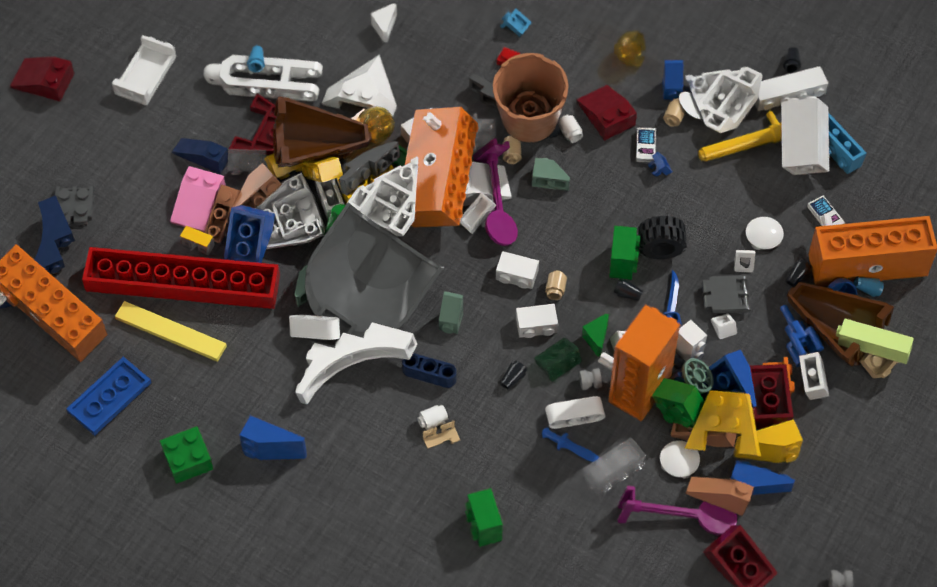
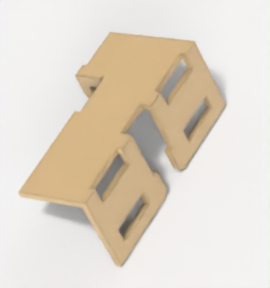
M455 421L441 425L442 433L436 434L437 427L424 431L423 439L427 448L442 444L450 440L451 444L460 441L455 429Z

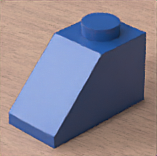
M665 60L662 78L663 99H679V95L683 92V60Z

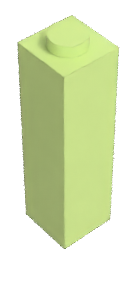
M844 319L843 325H839L836 336L839 337L838 345L849 348L855 342L860 345V351L904 364L908 362L914 338L848 319Z

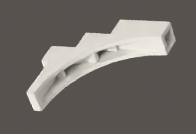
M371 323L369 329L364 333V338L343 333L340 339L337 340L335 348L314 343L306 355L309 367L306 368L304 377L297 385L295 393L300 403L308 404L315 392L328 379L353 364L375 358L410 360L417 346L416 339L413 333Z

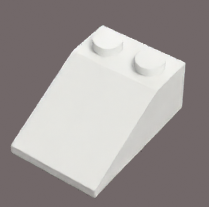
M472 162L469 170V182L465 192L466 199L463 206L471 205L481 192L494 202L489 165ZM497 165L502 200L511 199L505 166Z

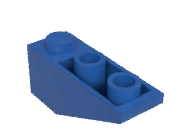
M739 460L736 461L730 478L753 486L752 495L791 492L795 481L788 475L771 472L768 468H759L747 461Z

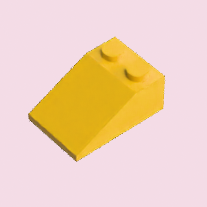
M793 419L756 431L761 456L739 454L741 436L737 437L733 453L735 458L774 463L786 461L788 463L798 458L803 439Z

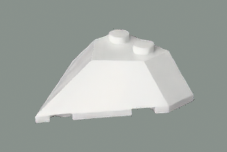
M376 56L329 87L322 105L340 109L342 102L373 109L374 118L391 122L397 105L380 56Z
M743 67L741 70L730 71L729 69L702 73L701 76L693 77L692 75H687L685 77L690 85L705 125L719 133H723L737 128L755 104L759 96L763 75L749 67Z
M418 157L411 159V162L403 167L400 165L375 178L371 184L358 187L348 202L385 230L396 236H404L415 219Z

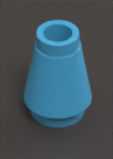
M260 46L252 48L247 61V66L251 72L259 73L265 67L263 49Z
M856 277L853 282L858 290L872 297L880 296L884 288L883 282L877 278Z

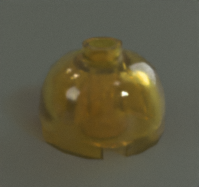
M640 31L625 32L619 37L617 44L614 45V53L617 54L620 62L626 66L640 67L643 65L645 56H641L642 51H646L644 35L639 33Z
M374 106L360 113L359 121L368 125V132H371L372 136L371 142H374V144L386 141L393 134L395 122L392 114L387 109Z

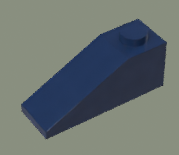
M181 138L172 151V154L218 174L222 173L229 162L228 149L211 141Z

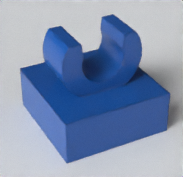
M656 152L652 155L654 161H651L648 167L651 169L657 167L652 172L655 177L661 173L667 176L673 172L662 154Z

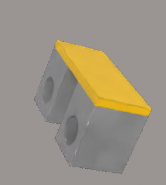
M186 226L180 235L182 245L193 248L194 244L197 243L198 251L206 255L210 254L215 245L213 236Z

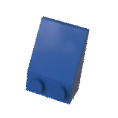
M243 205L231 208L224 260L262 263L272 234L275 213Z
M741 350L724 355L709 367L713 375V387L711 390L721 389L750 394L752 409L757 406L751 369Z
M251 415L239 435L243 453L252 459H305L307 456L304 437Z

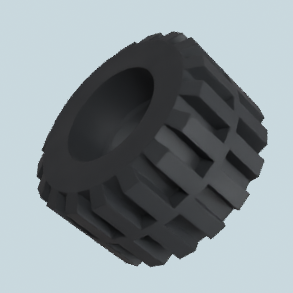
M664 215L654 216L641 222L640 226H638V235H640L639 250L643 256L661 260L674 258L685 252L687 248L685 224L679 218Z

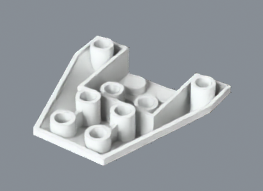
M302 173L285 180L275 192L255 208L275 213L273 230L266 249L305 244L323 236L325 233V225L316 199Z

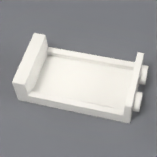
M142 35L140 48L121 79L115 78L112 86L114 94L147 106L174 62L176 53L174 46L170 43H164L153 37Z

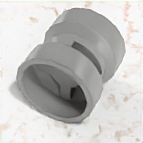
M599 368L592 369L591 372L586 370L579 371L582 390H587L592 386L595 388L602 387Z
M830 570L829 587H853L852 571H844L842 574L837 570Z

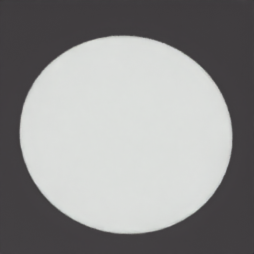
M682 92L679 95V101L684 110L695 118L703 119L693 94Z

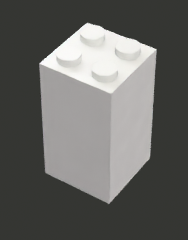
M808 96L803 100L789 98L787 101L781 102L782 167L792 175L829 172L828 106L816 96Z

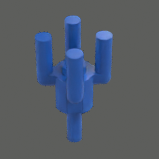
M783 305L780 309L789 324L785 327V331L790 339L786 344V348L796 367H800L799 356L807 354L803 347L807 346L811 354L822 351L824 346L815 329L811 326L806 328L802 321H795L788 306Z

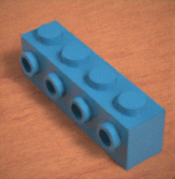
M828 113L829 156L837 162L840 168L849 174L862 166L867 153Z

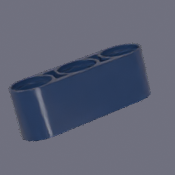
M415 353L412 354L410 360L402 359V371L407 377L445 388L453 387L456 384L457 370L450 363ZM410 363L415 364L414 366H407ZM426 369H432L433 371L427 372V371H425V370H426ZM445 374H450V375H452V376H450V377H445L444 375H445Z

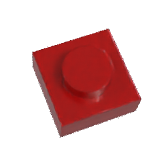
M504 47L496 60V64L501 66L505 61L520 53Z

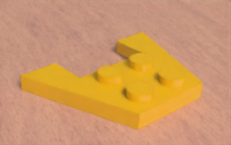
M709 391L685 449L705 451L708 431L741 434L739 454L761 456L750 394Z

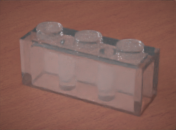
M631 437L583 468L582 478L596 495L601 492L605 493L617 481L622 482L632 471L640 470L644 466L646 454Z

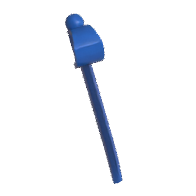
M672 270L667 312H663V315L678 320L677 322L681 327L680 315L675 312L679 281L676 273Z

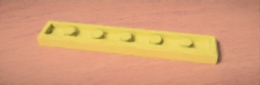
M126 301L123 302L115 315L118 321L217 362L227 347L226 343Z

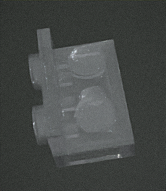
M474 113V120L478 122V132L476 133L475 148L473 150V153H476L495 138L496 119H477V113Z
M228 149V167H226V171H231V175H242V172H253L262 163L266 166L264 159L266 157V150Z

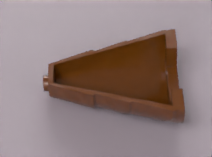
M277 97L274 112L276 119L275 124H273V148L275 162L278 164V167H291L332 155L339 156L367 147L368 143H371L372 136L371 132H368L367 124L287 97Z
M802 282L792 287L787 294L788 302L808 326H812L822 340L826 341L835 353L852 367L860 365L859 361L866 353L860 351V345L855 342L849 348L838 345L839 337L836 336L838 326H842L844 319L884 329V325H889L894 310L892 305L885 302Z

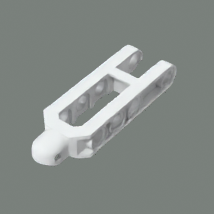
M232 55L222 61V64H209L204 69L206 81L213 85H221L229 95L255 97L258 93L264 98L277 99V97H287L293 100L315 101L319 93V88L316 85L291 82V78L320 77L323 67L315 61L264 57L265 67L259 73L267 74L268 76L271 74L282 75L281 81L231 77L230 74L235 73V71L249 72V74L254 72H251L247 66L249 56Z

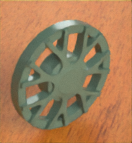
M691 358L683 364L682 376L686 384L696 386L700 394L711 390L713 387V375L703 361Z

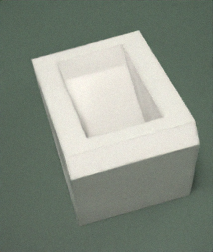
M391 4L371 13V24L382 41L386 43L397 16L396 4Z

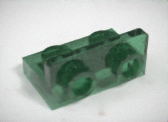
M565 337L534 357L535 363L547 372L551 381L556 380L582 362L578 347Z

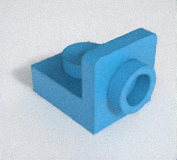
M515 9L511 13L508 11L501 20L504 22L500 27L503 29L505 26H508L520 37L532 22Z

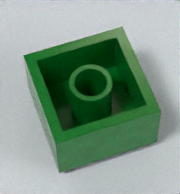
M614 225L609 278L632 280L633 273L637 272L640 235H637V228Z
M667 378L662 380L652 395L665 421L671 424H680L686 428H694L705 403L696 386Z
M198 426L160 440L163 453L176 484L214 470Z
M492 489L467 494L468 502L465 503V516L467 522H471L472 529L470 530L473 541L477 540L479 547L502 541L503 523Z

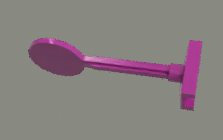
M493 138L474 153L473 158L476 162L488 164L490 168L493 199L496 206L495 211L488 214L485 219L486 232L496 244L508 246L515 242L518 236V229L513 218L503 211L497 164L498 157L507 151L510 145L509 141L497 144V139Z
M634 486L626 487L618 503V508L622 509L617 523L625 524L631 512L640 513V511L696 518L704 530L714 535L723 534L730 526L737 523L736 513L703 501L698 509L644 503L641 500H635Z

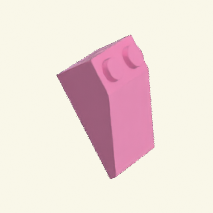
M189 166L182 180L170 223L182 227L189 226L205 233L220 185H225L224 176Z

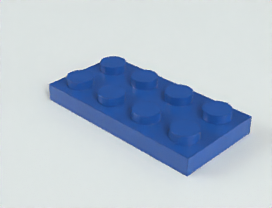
M122 357L66 410L95 436L152 383L151 379L125 357Z

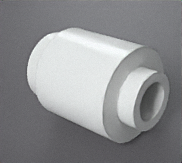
M565 115L559 120V129L568 141L575 143L583 137L582 129L572 115Z
M435 405L419 412L420 417H417L421 428L425 427L426 430L444 424L448 420V415L443 405Z

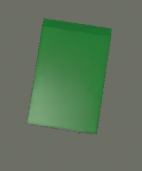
M604 314L582 327V337L599 357L602 354L609 314Z

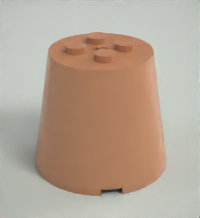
M524 53L511 57L501 65V68L494 76L493 94L506 131L513 138L522 142L541 141L553 132L568 95L566 73L556 61L545 58L542 54Z

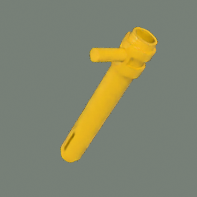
M769 111L766 116L772 125L768 128L702 147L701 150H698L699 159L706 162L770 142H780L782 139V122L779 123L774 113Z

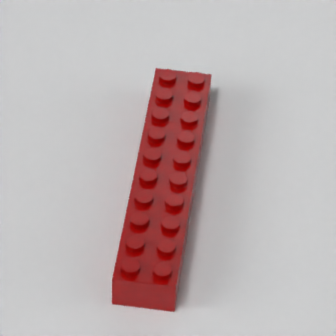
M89 247L82 281L85 291L275 309L280 271L278 264Z

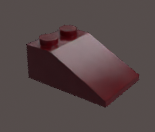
M55 56L24 58L10 88L60 102L75 74L72 62Z
M608 85L576 99V102L604 141L636 126L637 112L627 99Z
M751 365L750 369L757 405L752 409L756 429H764L793 420L787 365Z
M741 525L730 526L703 551L712 565L734 587H764L778 574Z

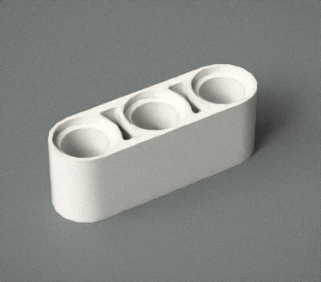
M289 316L291 337L325 340L340 338L339 318Z
M598 396L553 403L545 408L549 427L552 429L597 422L605 418L602 401Z

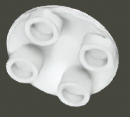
M769 217L755 218L750 221L746 228V237L756 250L772 249L780 246L784 235L782 226L776 220Z
M673 441L668 443L661 451V468L672 476L686 479L698 469L700 455L697 450L685 449L687 442Z

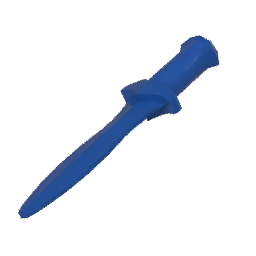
M549 427L542 430V438H548L556 442L558 451L560 448H565L585 460L598 464L602 463V460L595 453L570 441L567 438L568 433L563 434L561 437L550 431Z

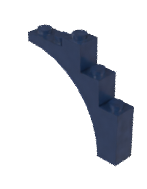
M53 196L38 202L42 214L43 232L40 247L34 258L49 273H57L65 267L58 247H66L75 241L57 197ZM5 301L0 308H7L11 305Z

